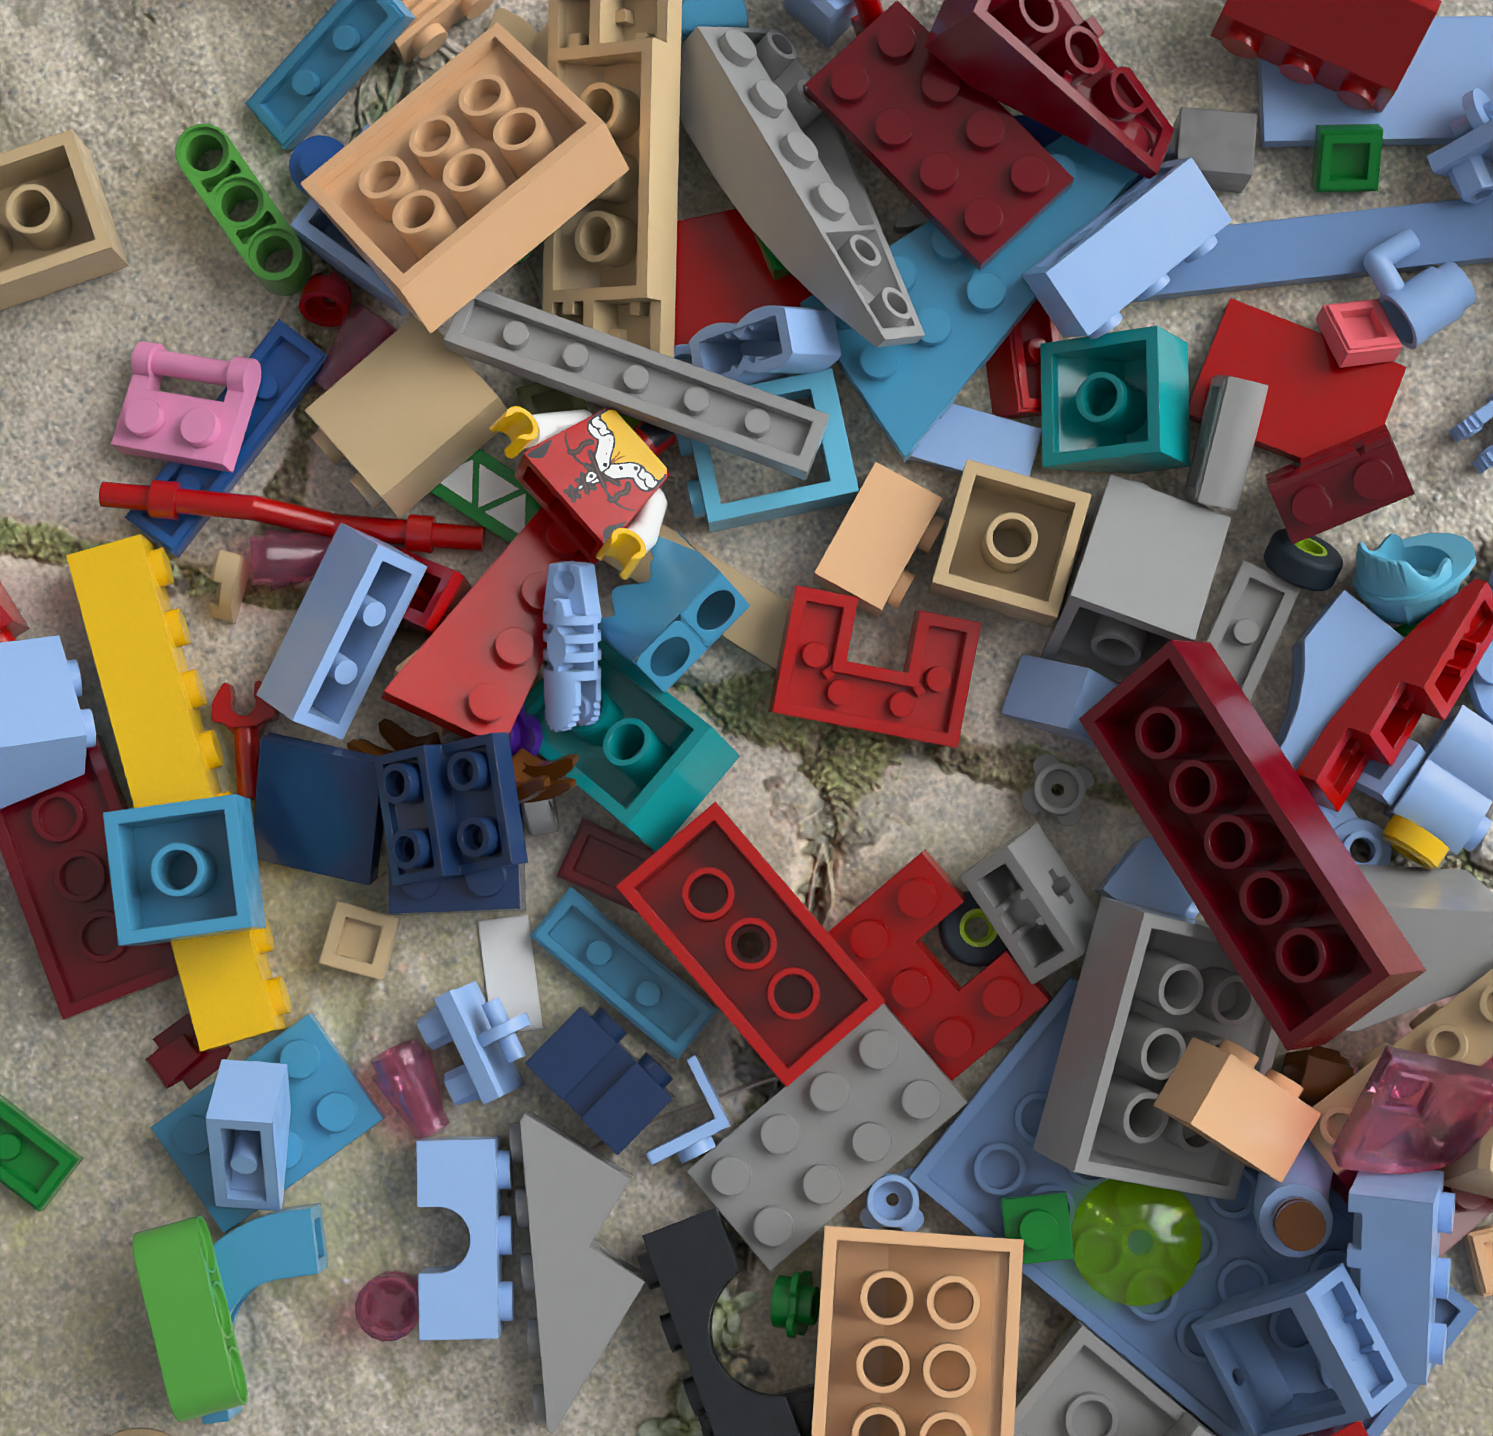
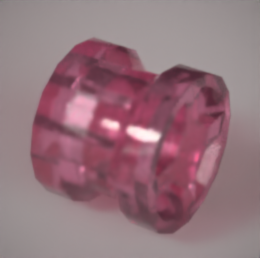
M400 1270L385 1271L370 1280L359 1292L355 1303L356 1319L361 1329L371 1338L382 1342L396 1341L408 1335L419 1323L418 1280L411 1274ZM382 1289H384L386 1293H393V1294H396V1296L391 1295V1294H387V1295H386V1294L383 1292Z

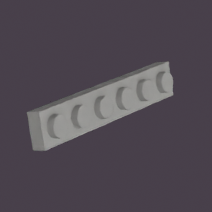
M485 289L454 314L443 339L446 350L605 408H612L619 413L806 480L829 424L830 415Z

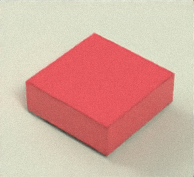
M1378 299L1323 305L1315 319L1339 368L1395 361L1403 348Z

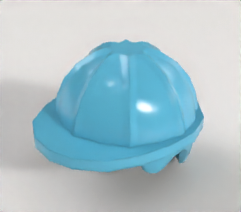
M1393 533L1384 538L1381 544L1372 551L1368 550L1364 542H1360L1357 544L1356 567L1354 568L1352 579L1353 590L1371 607L1376 616L1383 621L1414 626L1457 593L1460 582L1469 575L1477 562L1474 546L1465 537L1451 533H1425L1403 540L1400 536Z

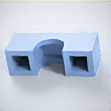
M501 1135L424 1137L416 1141L417 1207H444L459 1214L469 1229L470 1246L466 1257L460 1263L452 1266L425 1267L418 1274L419 1341L498 1339L504 1331V1321H514L515 1319L514 1281H503V1255H513L514 1252L513 1216H502V1189H512L513 1186L511 1151L501 1150Z

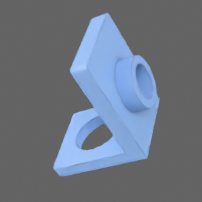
M697 1053L688 1057L687 1062L714 1117L648 1149L645 1154L651 1165L675 1153L682 1164L709 1151L716 1146L711 1135L729 1127L731 1124Z

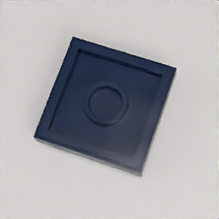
M272 732L262 737L253 821L258 860L369 886L378 879L383 817L374 764V756L376 755Z

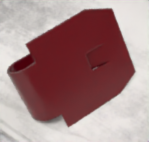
M186 1014L153 1038L159 1048L147 1057L145 1061L166 1089L183 1081L187 1088L191 1090L216 1072L220 1067L221 1060H227L232 1049L227 1045L214 1050L200 1051L191 1015Z

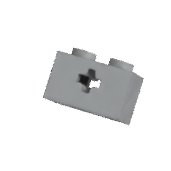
M1038 823L991 851L960 875V878L1032 985L1079 958L1087 951L1097 911Z

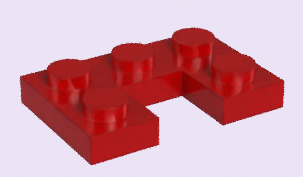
M798 585L792 586L768 712L958 748L981 622L922 610L914 611L903 672L847 661L858 597Z
M924 849L828 931V933L886 1000L885 1004L947 1077L953 1081L1050 1000L1051 995L1039 981L1033 985L1030 983L1008 948L962 987L956 982L920 938L962 904L967 897L929 852Z

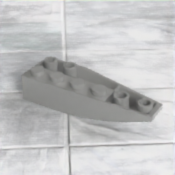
M697 26L681 45L680 121L713 177L746 223L784 267L830 311L876 347L912 344L920 341L925 336L844 135L833 121L805 94V84L811 78L797 57L795 44L780 28Z

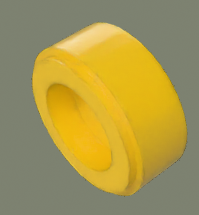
M1396 814L1391 817L1381 832L1382 840L1391 846L1392 849L1428 870L1437 869L1449 851V848L1433 834L1414 822Z

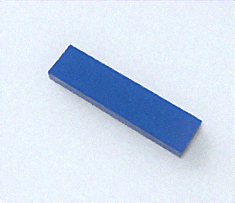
M278 319L249 357L258 360L260 363L261 382L233 473L167 462L154 480L180 482L182 489L230 493L332 361L330 357ZM227 386L215 401L224 402L228 390ZM130 510L125 516L132 524L178 558L210 519L207 516L180 514L177 520L151 518L148 511Z

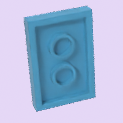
M313 1013L302 1018L244 1060L287 1064L291 1113L284 1191L386 1118ZM214 1081L154 1124L151 1129L223 1233H226L259 1209L219 1207L215 1205L206 1127V1115L216 1082Z

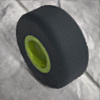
M1286 528L1274 532L1263 555L1266 566L1276 576L1294 586L1311 591L1330 589L1343 567V559L1340 553L1328 542L1317 536H1312L1292 544Z
M965 891L963 893L967 899L939 922V937L946 952L956 961L974 967L987 966L1003 953L1007 947L970 891ZM974 917L983 918L988 924V932L981 939H974L967 932V923Z

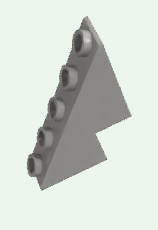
M528 1111L523 1115L520 1122L509 1123V1141L512 1161H523L525 1187L515 1188V1209L518 1227H529L531 1253L521 1254V1276L524 1293L535 1292L537 1318L527 1319L530 1359L541 1358L543 1384L533 1385L532 1389L534 1419L536 1425L547 1424V1431L553 1435L646 1280L641 1270L593 1241L633 1174L541 1117Z

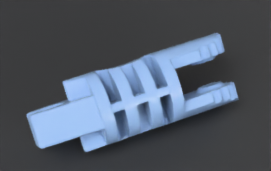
M576 561L549 564L543 610V623L547 624V629L543 630V641L547 642V648L543 649V660L547 661V666L543 668L544 704L546 706L544 711L550 730L563 732L571 730L572 727L577 726V723L583 726L594 724L595 721L599 720L598 716L600 715L601 667L598 666V660H601V648H598V642L601 641V630L598 629V623H601V611L594 564Z

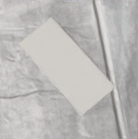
M528 914L478 921L488 1002L499 997L509 1020L527 1012L532 1024L517 1032L542 1029Z

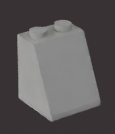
M1110 474L1092 514L1063 595L1058 617L1052 624L1041 658L1090 668L1120 684L1170 640L1195 641L1231 518L1211 511L1200 503L1186 502L1151 489L1142 482L1126 480Z
M1357 864L1427 971L1344 1031L1356 1032L1461 993L1493 969V892L1471 873L1461 869L1437 868L1428 870L1423 867Z

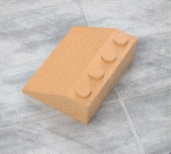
M497 22L300 184L392 293L431 334L625 174L629 167L605 122Z
M825 1226L811 1436H1014L1024 1240Z

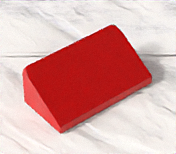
M1038 299L986 362L992 415L1006 419L1042 416L1040 344L1060 341L1059 330Z

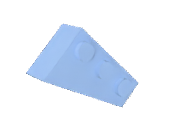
M1363 1162L1348 1196V1212H1354L1352 1243H1348L1347 1267H1351L1350 1278L1405 1382L1426 1385L1432 1363L1443 1365L1445 1358L1447 1324L1434 1322L1436 1298L1448 1299L1451 1259L1439 1257L1440 1233L1452 1234L1455 1193L1443 1192L1444 1171Z

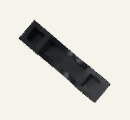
M715 1207L642 1235L647 1250L637 1253L638 1261L650 1291L659 1287L662 1289L670 1312L659 1316L661 1325L672 1353L684 1350L692 1375L682 1378L695 1416L707 1414L714 1436H803L788 1395L767 1394L743 1385L728 1372L717 1354L712 1331L715 1307L726 1286L742 1271L718 1208Z

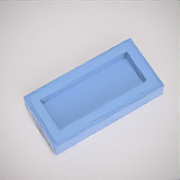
M952 404L943 417L938 419L922 438L919 446L908 460L961 475L966 460L969 459L1030 476L1042 429Z

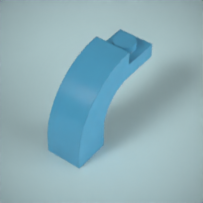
M321 1203L283 1208L281 1211L264 1214L235 1228L213 1245L233 1327H235V1322L243 1303L259 1285L278 1279L319 1274L328 1268ZM241 1406L203 1416V1425L230 1421L242 1411Z

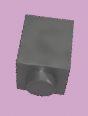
M1181 107L1172 126L1174 132L1163 162L1192 157L1213 191L1242 193L1253 176L1257 113Z

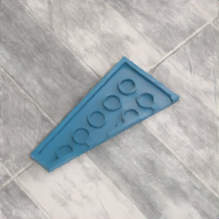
M1063 135L1044 147V149L1074 178L1072 187L981 271L931 221L926 222L889 246L925 336L917 343L876 347L834 314L841 349V356L836 363L904 463L917 449L919 442L935 422L941 419L952 406L956 396L979 368L982 369L1013 328L1036 302L1037 298L1022 277V274L1122 196L1139 174ZM814 295L800 303L801 307L828 309Z

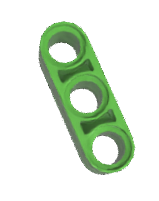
M196 124L187 128L179 136L175 146V157L183 173L261 285L268 292L278 296H291L300 292L312 275V262L297 235L229 137L219 127L211 124ZM209 150L223 151V158L216 168L209 171H199L196 169L197 161L203 153ZM251 199L258 201V209L251 219L244 222L231 220V212L239 202ZM283 249L293 252L292 263L286 270L279 273L265 271L266 261L273 252Z
M196 1216L136 1232L133 1235L132 1242L135 1265L168 1401L174 1417L178 1422H184L246 1405L248 1391L245 1372L212 1238L205 1220L202 1216Z

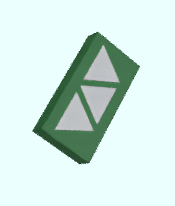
M481 449L475 452L429 492L477 525L485 527V530L508 545L541 508L539 503L514 476L515 471Z

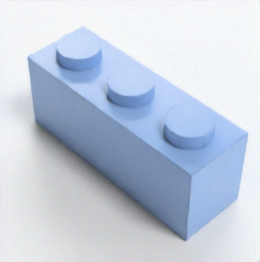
M1192 157L1166 161L1161 164L1158 175L1151 179L1144 177L1023 273L1022 277L1063 337L1089 336L1090 339H1096L1120 323L1123 317L1119 311L1135 298L1138 301H1142L1163 289L1170 282L1167 273L1184 260L1185 263H1189L1209 252L1218 242L1214 235L1228 225L1232 219Z
M340 523L256 695L290 720L343 740L427 566L381 540Z

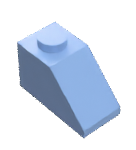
M221 1060L206 1115L216 1206L281 1211L291 1113L287 1064Z

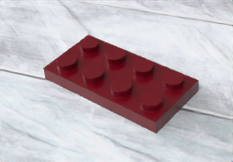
M896 0L805 84V94L935 227L981 271L1071 188L1074 178L997 100L970 87L925 48L924 45L930 32Z
M97 734L96 746L86 748L84 775L0 809V850L62 1020L75 1018L180 977L171 942L143 946L118 945L103 813L125 810L128 807L102 737Z

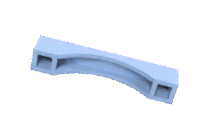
M1345 590L1330 599L1292 646V682L1286 714L1275 741L1295 771L1331 718L1372 669L1404 639L1403 636ZM1153 837L1135 841L1095 890L1102 897L1150 907L1195 919L1199 913L1196 905Z

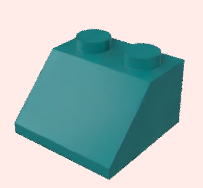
M1156 325L1106 333L1096 339H1090L1089 336L1040 344L1043 468L1049 470L1136 474L1191 467L1187 342Z

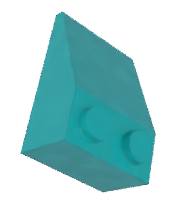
M601 640L598 642V648H601V660H598V666L601 667V708L598 721H595L594 724L583 726L577 723V726L572 727L571 730L563 732L550 730L544 711L546 708L544 704V678L526 697L523 703L524 712L534 715L541 725L543 739L538 753L547 761H552L568 754H578L577 763L565 776L576 779V785L657 852L670 840L740 755L712 726L666 691L664 693Z

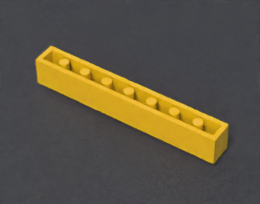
M138 534L66 555L134 808L232 795L231 791L222 792L216 768L224 766L223 754L214 730L205 731L199 707L207 705V696L198 670L196 668L189 670L182 646L191 643L190 634L181 609L176 608L172 610L166 586L174 584V576L164 548L155 549V545L151 541ZM266 916V928L171 942L200 1051L214 1050L287 1028L283 1015L291 1013V1003L283 978L281 976H272L266 953L274 951V941Z

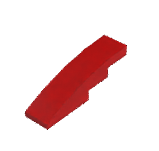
M1475 578L1422 620L1372 669L1331 718L1296 770V773L1317 805L1339 812L1370 759L1392 767L1422 714L1446 720L1493 640V591L1487 581Z

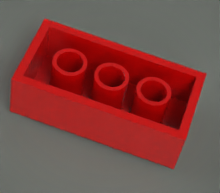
M716 801L616 886L786 1087L886 1002L884 997ZM748 932L757 934L763 942L761 953L753 958L743 956L737 947L739 938Z

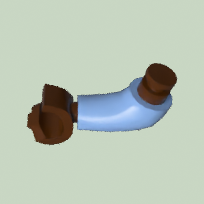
M1314 1046L1308 1050L1287 1052L1280 1074L1303 1087L1304 1089L1298 1099L1313 1107L1358 1073V1066L1351 1059L1341 1057L1340 1052L1323 1046ZM1307 1138L1282 1183L1259 1172L1255 1189L1253 1214L1259 1233L1273 1250L1287 1257L1302 1258L1316 1253L1327 1243L1332 1233L1333 1215L1329 1206V1191L1333 1170L1309 1138Z

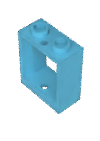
M832 368L821 372L799 374L750 385L788 400L808 397L811 408L830 415L829 424L819 446L827 482L721 504L709 445L676 433L681 457L693 455L698 479L686 481L694 518L706 516L710 533L853 503L859 493Z

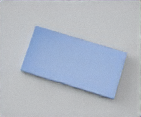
M1493 16L1435 17L1398 89L1382 113L1374 109L1364 111L1352 108L1340 101L1336 92L1316 83L1305 85L1294 82L1285 77L1280 72L1278 66L1257 57L1260 148L1314 147L1316 125L1379 124L1383 129L1382 146L1447 145L1457 138L1454 136L1450 124L1465 115L1462 106L1463 95L1479 88L1490 100L1493 99Z

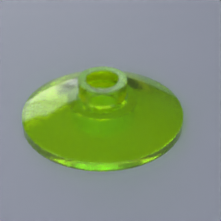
M1106 1179L1095 1186L1083 1198L1075 1212L1071 1225L1074 1262L1080 1274L1100 1295L1124 1305H1150L1174 1295L1191 1278L1201 1253L1202 1236L1199 1220L1188 1199L1180 1191ZM1138 1229L1146 1230L1151 1238L1149 1248L1141 1254L1132 1253L1128 1247L1129 1235Z

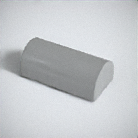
M1215 374V377H1212L1183 493L1186 499L1238 511L1268 385Z

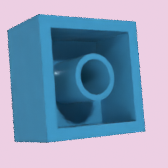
M232 794L103 813L119 946H143L266 928L251 801L249 798Z

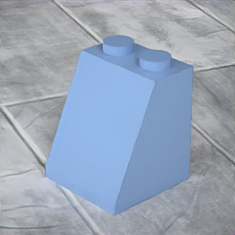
M59 635L0 643V809L84 775L86 748L96 746V731L92 712L89 708L80 710L77 697L82 695L79 666L76 659L66 660Z

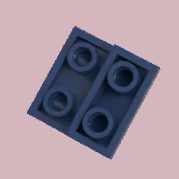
M508 732L488 733L441 745H422L374 756L393 886L444 879L528 863Z

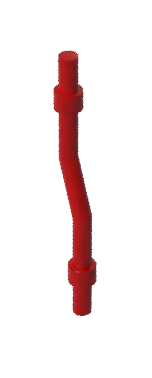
M153 480L150 486L102 482L99 489V504L101 507L148 511L151 518L177 520L180 514L251 520L328 538H333L340 523H343L385 543L405 545L408 552L430 554L433 553L434 548L483 552L485 546V527L437 523L436 517L430 515L409 514L408 519L404 520L338 514L256 495L182 489L180 482Z

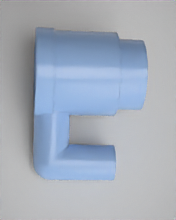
M1405 228L1368 251L1364 256L1363 264L1381 294L1379 302L1401 344L1409 349H1415L1426 342L1429 337L1463 316V311L1475 304L1476 295L1468 276L1452 261H1447L1438 268L1429 267L1404 283L1394 265L1420 249V242L1416 234L1410 228Z

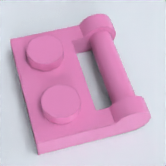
M138 342L131 357L133 375L111 445L123 454L233 473L261 382V366L258 360L236 356L231 361L166 351L165 347L160 343ZM163 376L227 386L228 389L224 402L159 391Z

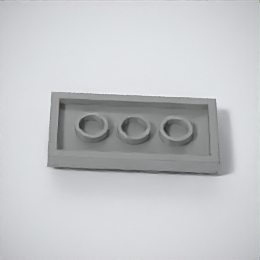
M884 1003L788 1087L785 1086L690 1167L687 1172L771 1271L967 1104L968 1101Z

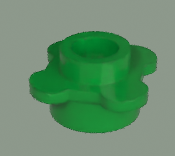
M804 1270L803 1273L794 1272L793 1276L779 1275L775 1281L771 1297L770 1317L772 1326L786 1329L788 1338H796L797 1335L805 1336L808 1326H814L818 1319L820 1289L818 1286H813V1274L811 1271Z

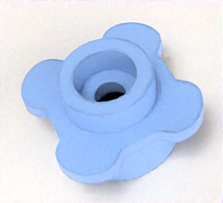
M907 1168L902 1173H885L866 1189V1207L860 1213V1220L865 1228L880 1230L883 1226L900 1227L903 1231L915 1232L922 1226L924 1215L919 1210V1193L922 1189L908 1178V1175L914 1168ZM891 1193L899 1197V1202L895 1206H890L886 1202L887 1196Z

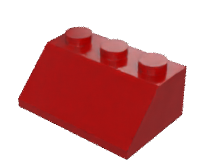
M1227 0L1210 36L1222 41L1223 47L1236 56L1246 59L1258 57L1278 66L1280 72L1294 82L1305 85L1316 83L1336 92L1339 100L1352 108L1364 111L1374 109L1382 113L1398 89L1442 1Z

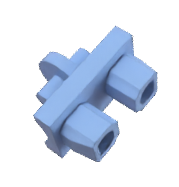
M1476 88L1462 97L1465 115L1450 124L1451 130L1457 139L1427 156L1433 173L1450 178L1462 201L1472 204L1481 203L1493 196V99L1490 100L1482 90Z
M476 981L460 988L452 989L434 998L437 1005L417 1020V1026L426 1045L435 1050L454 1041L464 1062L463 1065L444 1074V1084L454 1104L460 1105L481 1099L484 1105L525 1085L514 1063L515 1060L526 1056L515 1032L532 1024L526 1012L509 1020L499 997L486 1003Z

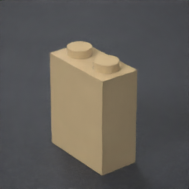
M414 316L305 409V412L320 428L311 436L314 442L335 465L344 458L349 461L357 471L349 481L373 509L384 501L398 518L404 515L500 431L491 433L489 427L507 411L499 396L460 354L445 349L444 336L438 329L430 334Z

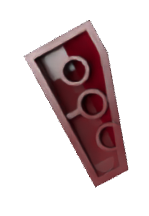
M944 0L924 47L970 87L1147 179L1158 175L1174 129L1131 68L1124 66L1118 68L1100 44L1098 38L1105 32L1093 15L1083 20L1070 0Z

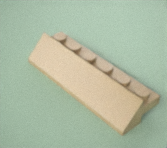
M549 0L547 69L605 122L629 170L544 240L542 310L674 358L682 0Z

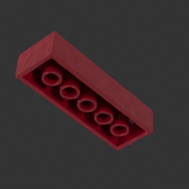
M1170 640L1079 718L1287 1051L1327 1044L1427 971L1211 642Z

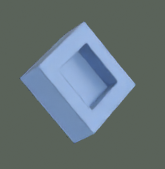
M1408 738L1392 767L1370 759L1353 788L1392 807L1425 762L1428 755L1419 743Z

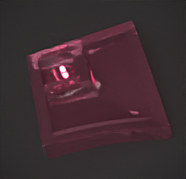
M1386 1046L1331 1149L1337 1166L1350 1170L1390 1174L1420 1173L1447 1167L1470 1151L1493 1126V1069Z

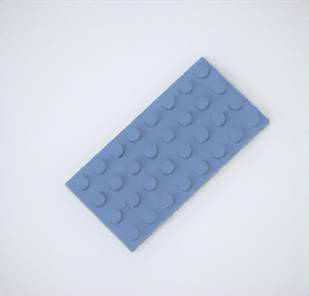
M1068 977L968 1100L967 1104L964 1105L914 1167L908 1178L979 1237L1004 1238L999 1198L1062 1190L1067 1192L1075 1259L1023 1264L1022 1273L1220 1436H1248L1191 1325L1226 1298L1341 1263L1344 1264L1350 1276L1351 1267H1347L1348 1243H1352L1354 1213L1348 1212V1205L1340 1195L1330 1188L1329 1206L1333 1215V1226L1327 1243L1314 1254L1302 1258L1287 1257L1273 1250L1259 1233L1253 1214L1254 1196L1259 1172L1246 1165L1244 1166L1236 1199L1232 1201L1075 1173L1033 1150L1078 985L1074 978ZM1451 1286L1449 1287L1448 1299L1436 1298L1434 1323L1447 1324L1445 1352L1479 1310ZM1291 1307L1252 1318L1293 1398L1333 1388ZM1232 1372V1378L1237 1384L1236 1374ZM1406 1383L1408 1387L1372 1418L1361 1420L1368 1435L1380 1436L1420 1384Z

